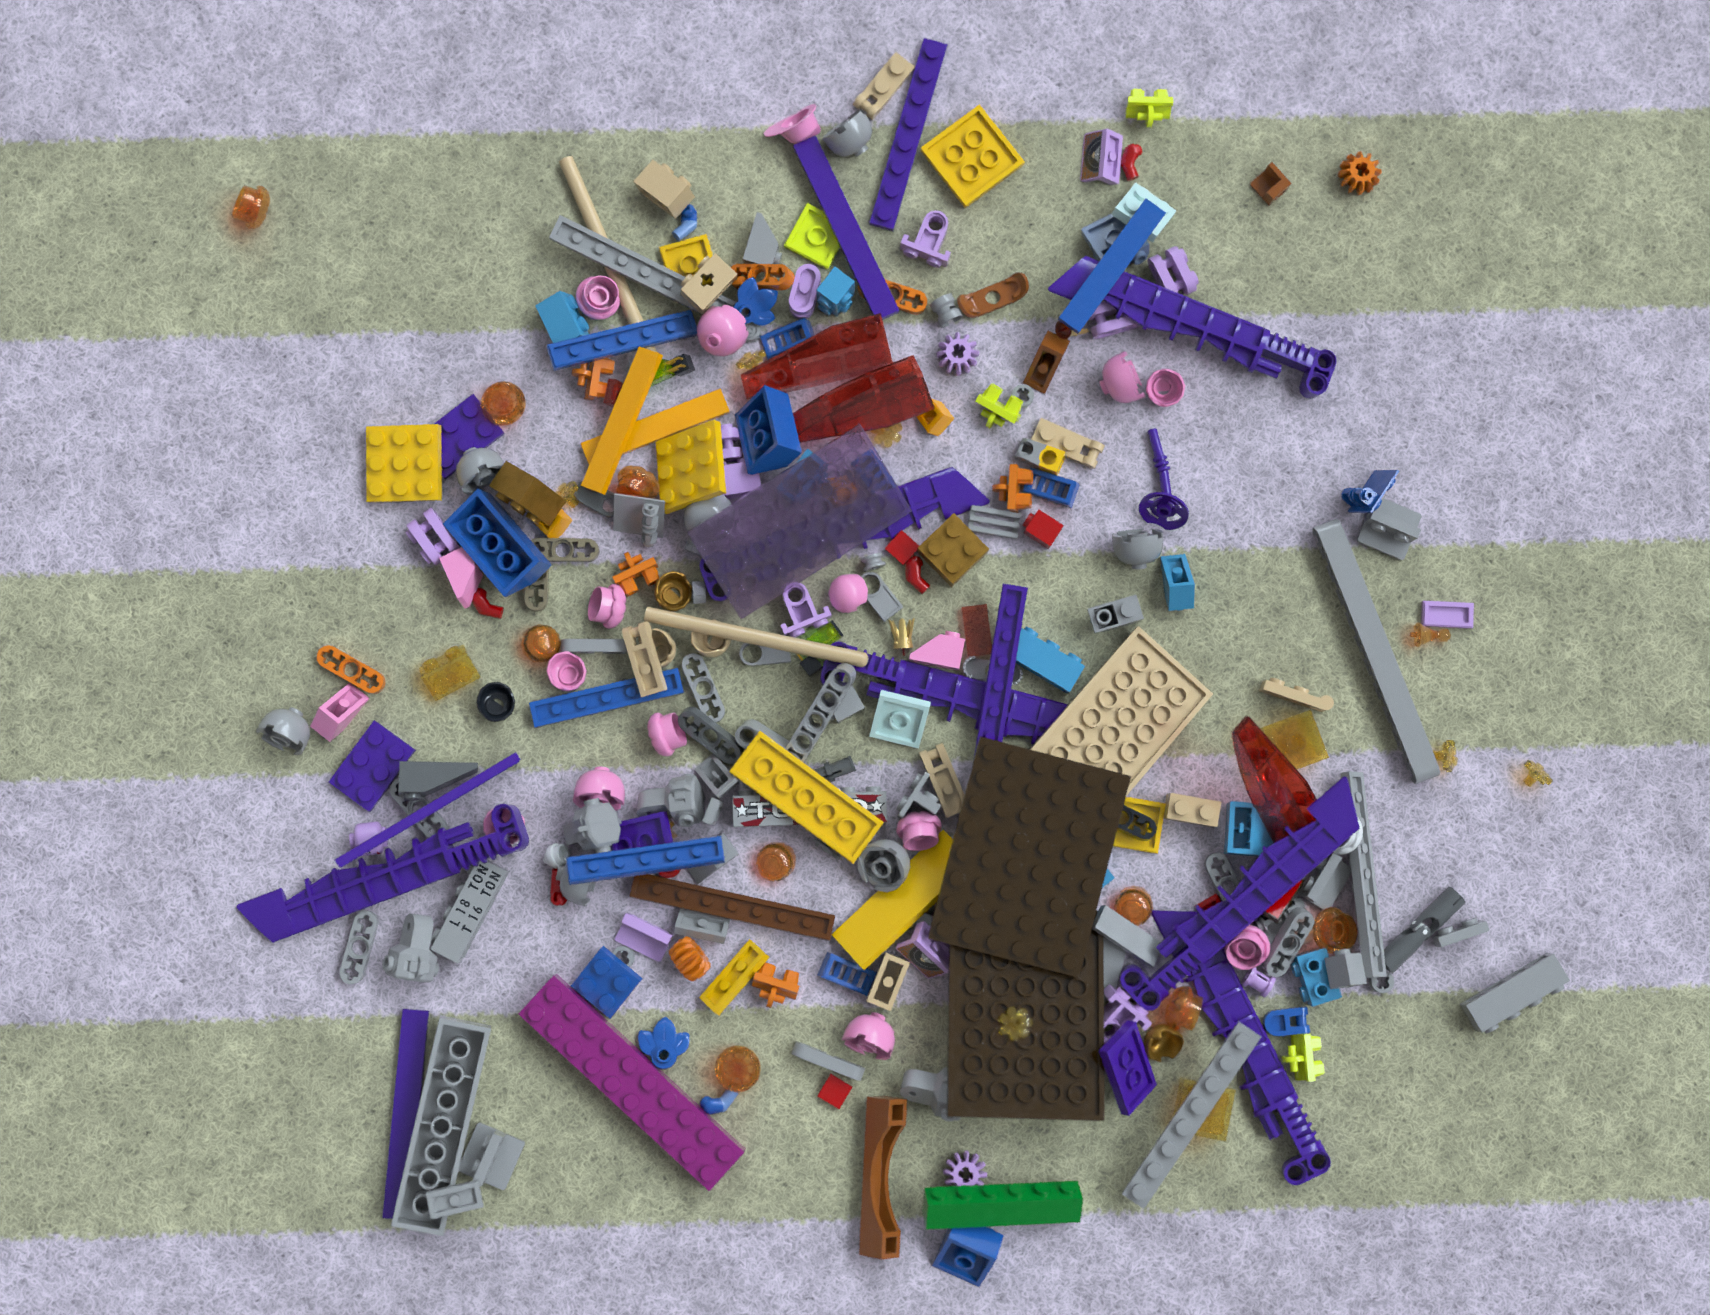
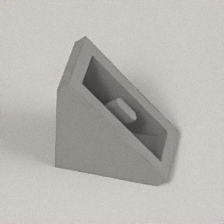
M711 754L695 768V771L719 799L739 783L714 754Z

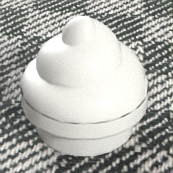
M558 843L548 846L543 862L554 869H559L560 865L565 866L567 863L566 858L570 857L568 848L564 844Z

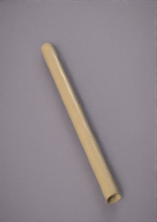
M568 156L561 159L559 164L587 228L608 238L573 157ZM604 267L608 277L618 287L620 305L629 325L644 321L625 276ZM655 346L646 348L657 352Z
M647 607L645 611L644 621L824 660L848 663L858 667H865L868 663L867 653L652 607Z

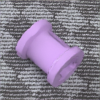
M1255 967L1247 971L1241 983L1245 987L1248 985L1260 992V996L1265 998L1271 991L1276 978L1264 975Z

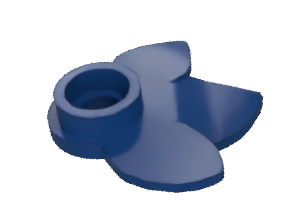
M754 277L748 278L738 288V301L733 305V308L737 309L740 313L744 308H749L748 315L744 316L745 324L753 322L759 326L767 325L775 319L770 309L777 301L778 292L774 289L758 290Z
M664 1017L656 1024L653 1032L640 1030L638 1042L642 1052L651 1056L652 1062L657 1068L668 1069L675 1064L677 1056L686 1052L689 1047L690 1037L689 1033L686 1032L676 1033V1028L672 1021ZM663 1051L669 1054L666 1060L659 1058L660 1053Z

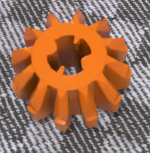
M1361 151L1357 152L1356 156L1349 154L1346 157V161H1342L1340 164L1342 170L1339 171L1338 177L1344 179L1341 182V186H1346L1347 184L1350 186L1348 193H1352L1355 188L1358 196L1362 195L1364 190L1371 192L1373 185H1377L1380 182L1377 176H1380L1382 169L1375 168L1379 164V160L1371 161V153H1368L1366 157H1363ZM1358 169L1362 171V176L1358 175Z
M688 936L679 939L669 949V955L675 967L686 979L692 982L700 979L711 968L709 958L700 948V945Z

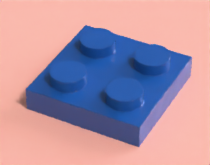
M602 946L571 987L610 1019L643 978L606 947Z

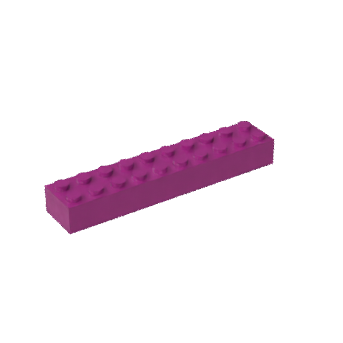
M558 974L553 975L519 1012V1015L708 1191L717 1184L744 1154L746 1148L709 1114L705 1113L688 1094L661 1069L657 1068L647 1056Z

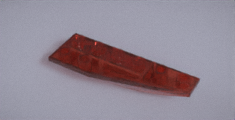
M881 313L832 325L742 373L741 379L746 399H751L764 385L787 393L894 368Z
M911 355L841 384L793 413L799 442L802 443L887 428L934 410L935 407L922 371L914 355Z
M1245 716L1231 732L1234 752L1248 796L1273 843L1289 835L1284 829L1286 826L1292 832H1295L1316 820L1307 808L1317 798L1300 772L1250 716Z

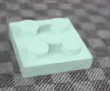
M1135 183L1115 207L1112 215L1127 225L1146 198L1166 212L1148 237V240L1153 243L1171 220L1176 210L1151 194L1146 188Z
M881 690L869 737L919 749L931 702Z

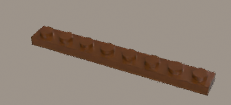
M649 874L634 876L629 896L634 899L826 941L831 939L836 916Z

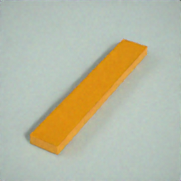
M638 347L581 484L582 487L603 495L606 494L663 358V355Z
M721 388L636 421L622 455L730 413ZM602 435L580 443L588 464L592 460Z

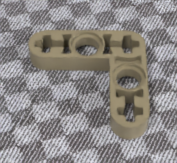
M534 538L531 540L535 546L537 543H540V546L544 548V552L541 553L549 562H593L600 553L598 544L588 538ZM563 543L569 545L570 553L566 557H559L556 554L558 545ZM573 543H578V549H584L586 544H590L591 548L595 549V552L590 553V557H586V554L583 552H577L578 557L573 558L575 553ZM549 569L544 573V578L541 581L531 584L536 587L544 585V590L538 588V595L543 598V602H539L537 607H534V603L530 602V598L535 596V589L529 590V586L525 587V604L532 611H542L548 605Z

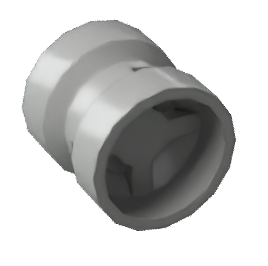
M952 293L945 294L930 304L932 311L939 316L938 322L942 328L949 325V320L952 319L953 322H956L963 317L961 310L955 307V299Z

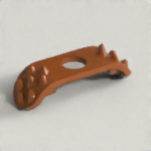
M1016 272L1009 278L970 294L958 296L957 303L960 310L967 317L976 318L1023 298L1028 293L1029 282L1024 273ZM990 292H996L1000 295V300L996 304H990L986 301V295Z

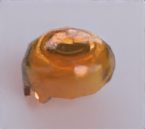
M535 625L523 634L520 645L523 654L530 661L543 663L548 662L555 654L559 653L561 641L559 634L551 626Z
M771 842L765 845L757 854L756 867L759 874L767 881L779 882L794 871L797 857L793 848L785 842Z
M1136 885L1125 887L1115 899V912L1136 926L1143 925L1150 918L1153 911L1152 897L1143 887Z

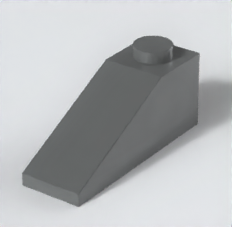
M400 761L399 796H404V800L409 801L420 800V797H426L477 773L478 763Z

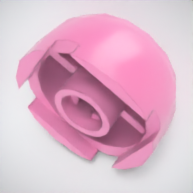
M722 305L721 307L711 306L701 316L697 325V338L700 345L714 356L725 357L734 354L747 340L746 320L737 309L729 305Z
M1126 351L1113 356L1105 363L1102 370L1103 380L1099 381L1105 395L1110 394L1115 401L1120 403H1131L1145 397L1144 392L1139 394L1137 384L1141 386L1142 384L1132 361L1126 362L1124 358L1128 355Z
M595 767L594 770L584 773L577 780L573 795L575 805L582 808L584 807V801L599 798L600 803L609 802L615 811L621 809V805L624 806L625 787L622 780L606 767Z
M872 1012L871 1015L855 1017L845 1029L842 1041L845 1040L844 1044L853 1051L865 1055L864 1051L877 1054L876 1059L888 1060L894 1049L895 1036L891 1025L885 1021L886 1018L879 1013Z

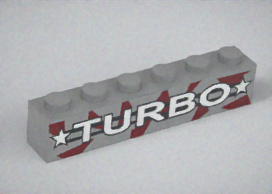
M881 786L866 787V792H855V787L840 788L841 791L880 820L887 822L886 791H881ZM753 790L738 791V796H732L733 827L800 825L761 795H753Z

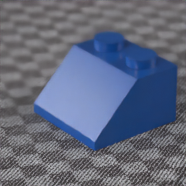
M988 1227L950 1228L945 1234L932 1266L980 1287L997 1260L1004 1235Z

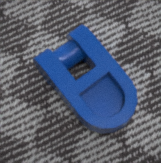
M1307 1006L1271 1010L1263 1018V1027L1267 1033L1273 1036L1310 1033V1025L1306 1021L1308 1008ZM1296 1016L1297 1025L1290 1026V1017Z

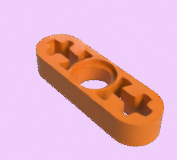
M735 264L731 267L738 277L731 284L736 289L747 280L746 277H754L756 280L757 275L761 272H765V277L762 281L757 282L758 290H786L792 286L795 279L794 273L783 264Z
M885 279L889 289H896L900 294L899 298L895 301L899 310L913 315H918L925 311L927 297L923 292ZM858 285V287H857L858 293H859V295H860L861 297L864 298V296H863V294H862V292H861V290H860V288H859V285ZM904 292L908 293L906 298L914 300L915 297H919L923 305L913 308L912 303L905 300V305L900 303L903 300Z
M327 645L319 649L317 661L325 669L368 693L377 694L384 689L385 678L380 672L336 647ZM334 651L332 656L340 661L342 656L345 657L340 663L338 671L335 670L338 665L334 662L329 661L327 664L325 663L326 658L323 657L325 652L330 653ZM349 663H355L358 666V672L353 677H348L345 674V667ZM364 668L367 669L364 675L370 678H374L375 675L377 676L376 681L379 682L377 687L372 686L371 689L368 688L370 683L364 679H361L360 683L357 682L363 675Z

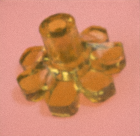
M757 350L752 354L747 352L743 355L744 358H740L736 363L738 369L745 367L750 369L753 376H756L762 372L759 363L763 361L762 358L766 356L764 350Z
M882 416L877 418L876 423L878 426L873 425L871 427V433L877 434L874 437L876 444L884 441V446L889 448L892 446V440L896 443L900 442L902 436L898 432H901L903 427L901 423L894 424L895 417L888 416L886 421Z
M574 481L568 484L562 483L558 487L560 491L555 493L566 500V503L571 508L576 507L579 501L575 498L574 493L579 487Z
M1446 740L1442 746L1443 750L1433 751L1437 761H1442L1443 770L1452 772L1458 762V758L1455 757L1456 747L1453 740Z
M1527 760L1524 763V766L1529 770L1528 775L1523 779L1527 786L1531 787L1536 781H1539L1542 785L1545 783L1550 785L1553 782L1546 771H1542L1544 767L1537 762L1536 764L1532 760Z
M1009 1007L1007 1009L1008 1015H1000L999 1021L1004 1023L1000 1027V1032L1003 1035L1010 1033L1009 1039L1014 1041L1018 1039L1019 1035L1022 1038L1027 1037L1029 1031L1026 1027L1032 1026V1019L1025 1018L1027 1015L1025 1009L1021 1008L1017 1012L1015 1007Z

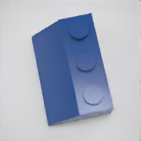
M764 385L735 414L747 473L750 475L785 468L802 453L788 393Z

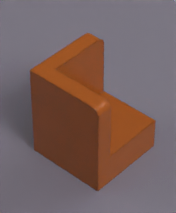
M1271 162L1250 183V186L1270 206L1288 190L1292 183Z

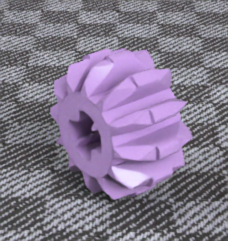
M959 332L955 333L954 340L950 335H946V343L940 342L938 345L941 351L937 352L936 357L942 358L939 366L944 367L948 364L946 370L948 374L951 373L953 368H956L957 376H960L961 368L966 373H969L971 370L969 365L976 366L977 360L974 357L979 356V351L974 350L977 345L976 341L967 343L969 335L966 334L963 339H960ZM955 349H958V352L960 350L963 351L962 358H958V355L956 358L953 356Z
M965 1150L963 1153L964 1159H960L958 1152H955V1163L951 1159L946 1160L948 1166L952 1167V1169H943V1174L950 1176L945 1180L946 1185L954 1183L953 1186L984 1185L978 1178L987 1177V1172L979 1171L986 1165L984 1161L976 1164L979 1158L978 1154L975 1153L969 1160V1151ZM963 1167H968L972 1175L971 1177L967 1175L968 1179L964 1180L961 1174L958 1173L960 1170L963 1172Z

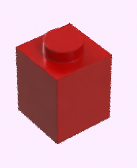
M1038 509L1035 515L1030 512L1023 523V526L1026 527L1023 534L1049 550L1064 525Z

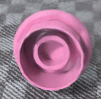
M606 276L586 278L579 284L576 291L578 308L591 319L602 320L611 317L616 313L620 305L619 290L616 283Z
M611 584L608 588L596 587L589 600V620L603 623V626L607 629L614 628L620 624L626 611V596L623 589L617 584Z
M673 712L664 716L661 713H655L650 717L647 724L648 736L652 739V746L658 754L665 757L671 756L675 749L687 744L686 733L679 727V717Z
M928 811L911 812L899 820L896 832L903 839L905 849L921 851L932 848L939 842L938 834L941 832L942 824L936 815Z
M1249 925L1229 942L1224 949L1230 964L1241 970H1250L1266 961L1270 954V943L1267 935L1261 929Z

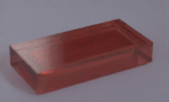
M987 604L961 607L967 656L991 655L992 641Z

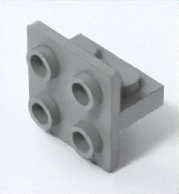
M1382 498L1380 507L1374 512L1367 514L1357 542L1398 560H1403L1411 542L1419 537L1421 529L1417 527L1422 515Z
M925 772L923 776L920 774L916 776L909 787L914 791L909 798L904 795L896 810L900 811L897 817L900 819L903 818L912 802L934 815L941 806L937 803L939 798L928 791H925L924 794L919 792L930 775L928 772Z
M1333 852L1302 879L1304 884L1297 894L1322 910L1329 911L1351 875V867L1342 862V857Z
M479 1122L466 1148L458 1171L473 1177V1181L479 1179L480 1186L487 1183L505 1190L524 1148L525 1141Z

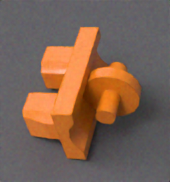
M604 358L590 362L589 370H587L588 363L580 364V369H572V375L578 377L577 386L584 387L585 380L587 379L584 399L593 400L595 397H609L611 384L600 382L599 377L600 373L612 375L615 361Z
M1010 464L1009 485H1007V476H1000V483L992 485V491L999 492V501L1005 502L1006 493H1008L1007 509L1010 512L1018 513L1019 510L1032 508L1031 493H1020V485H1033V471L1020 468L1017 464Z
M629 552L624 553L626 561L619 563L618 566L621 571L628 567L630 568L612 577L615 584L623 589L627 597L639 591L634 579L643 575L647 585L651 586L660 578L656 569L658 565L654 557L635 565L644 559L641 553L631 557Z
M765 962L759 971L755 972L752 987L761 989L759 997L768 999L766 1007L769 1008L772 1007L773 1001L783 1004L785 997L796 1000L800 987L798 985V972L786 970L783 980L773 978L776 966Z

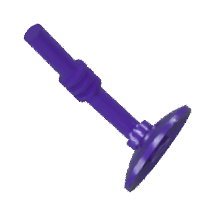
M1157 428L1150 429L1147 432L1154 454L1153 462L1156 463L1154 467L1158 468L1155 471L1159 473L1161 492H1154L1144 496L1139 504V513L1147 523L1157 524L1165 530L1178 529L1186 524L1189 510L1181 499L1172 495L1169 477L1170 466H1167L1169 461H1166L1167 455L1163 453ZM1162 496L1160 498L1155 499L1154 501L1149 500L1153 497ZM1147 508H1150L1151 512H1152L1155 516H1157L1158 519L1155 518L1153 515H1151V514L1149 513V511L1147 510ZM1175 514L1180 516L1177 520L1167 521V517H1172Z

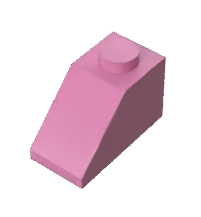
M461 547L439 559L457 599L466 609L473 600V595L477 591L483 574L478 565Z
M945 631V635L939 634L912 652L909 656V661L958 671L965 639L960 638L959 633Z
M347 684L318 708L310 727L331 742L344 731L369 700V697L353 684Z

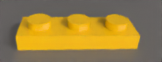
M749 939L699 998L719 1016L755 975V972L769 959V956Z

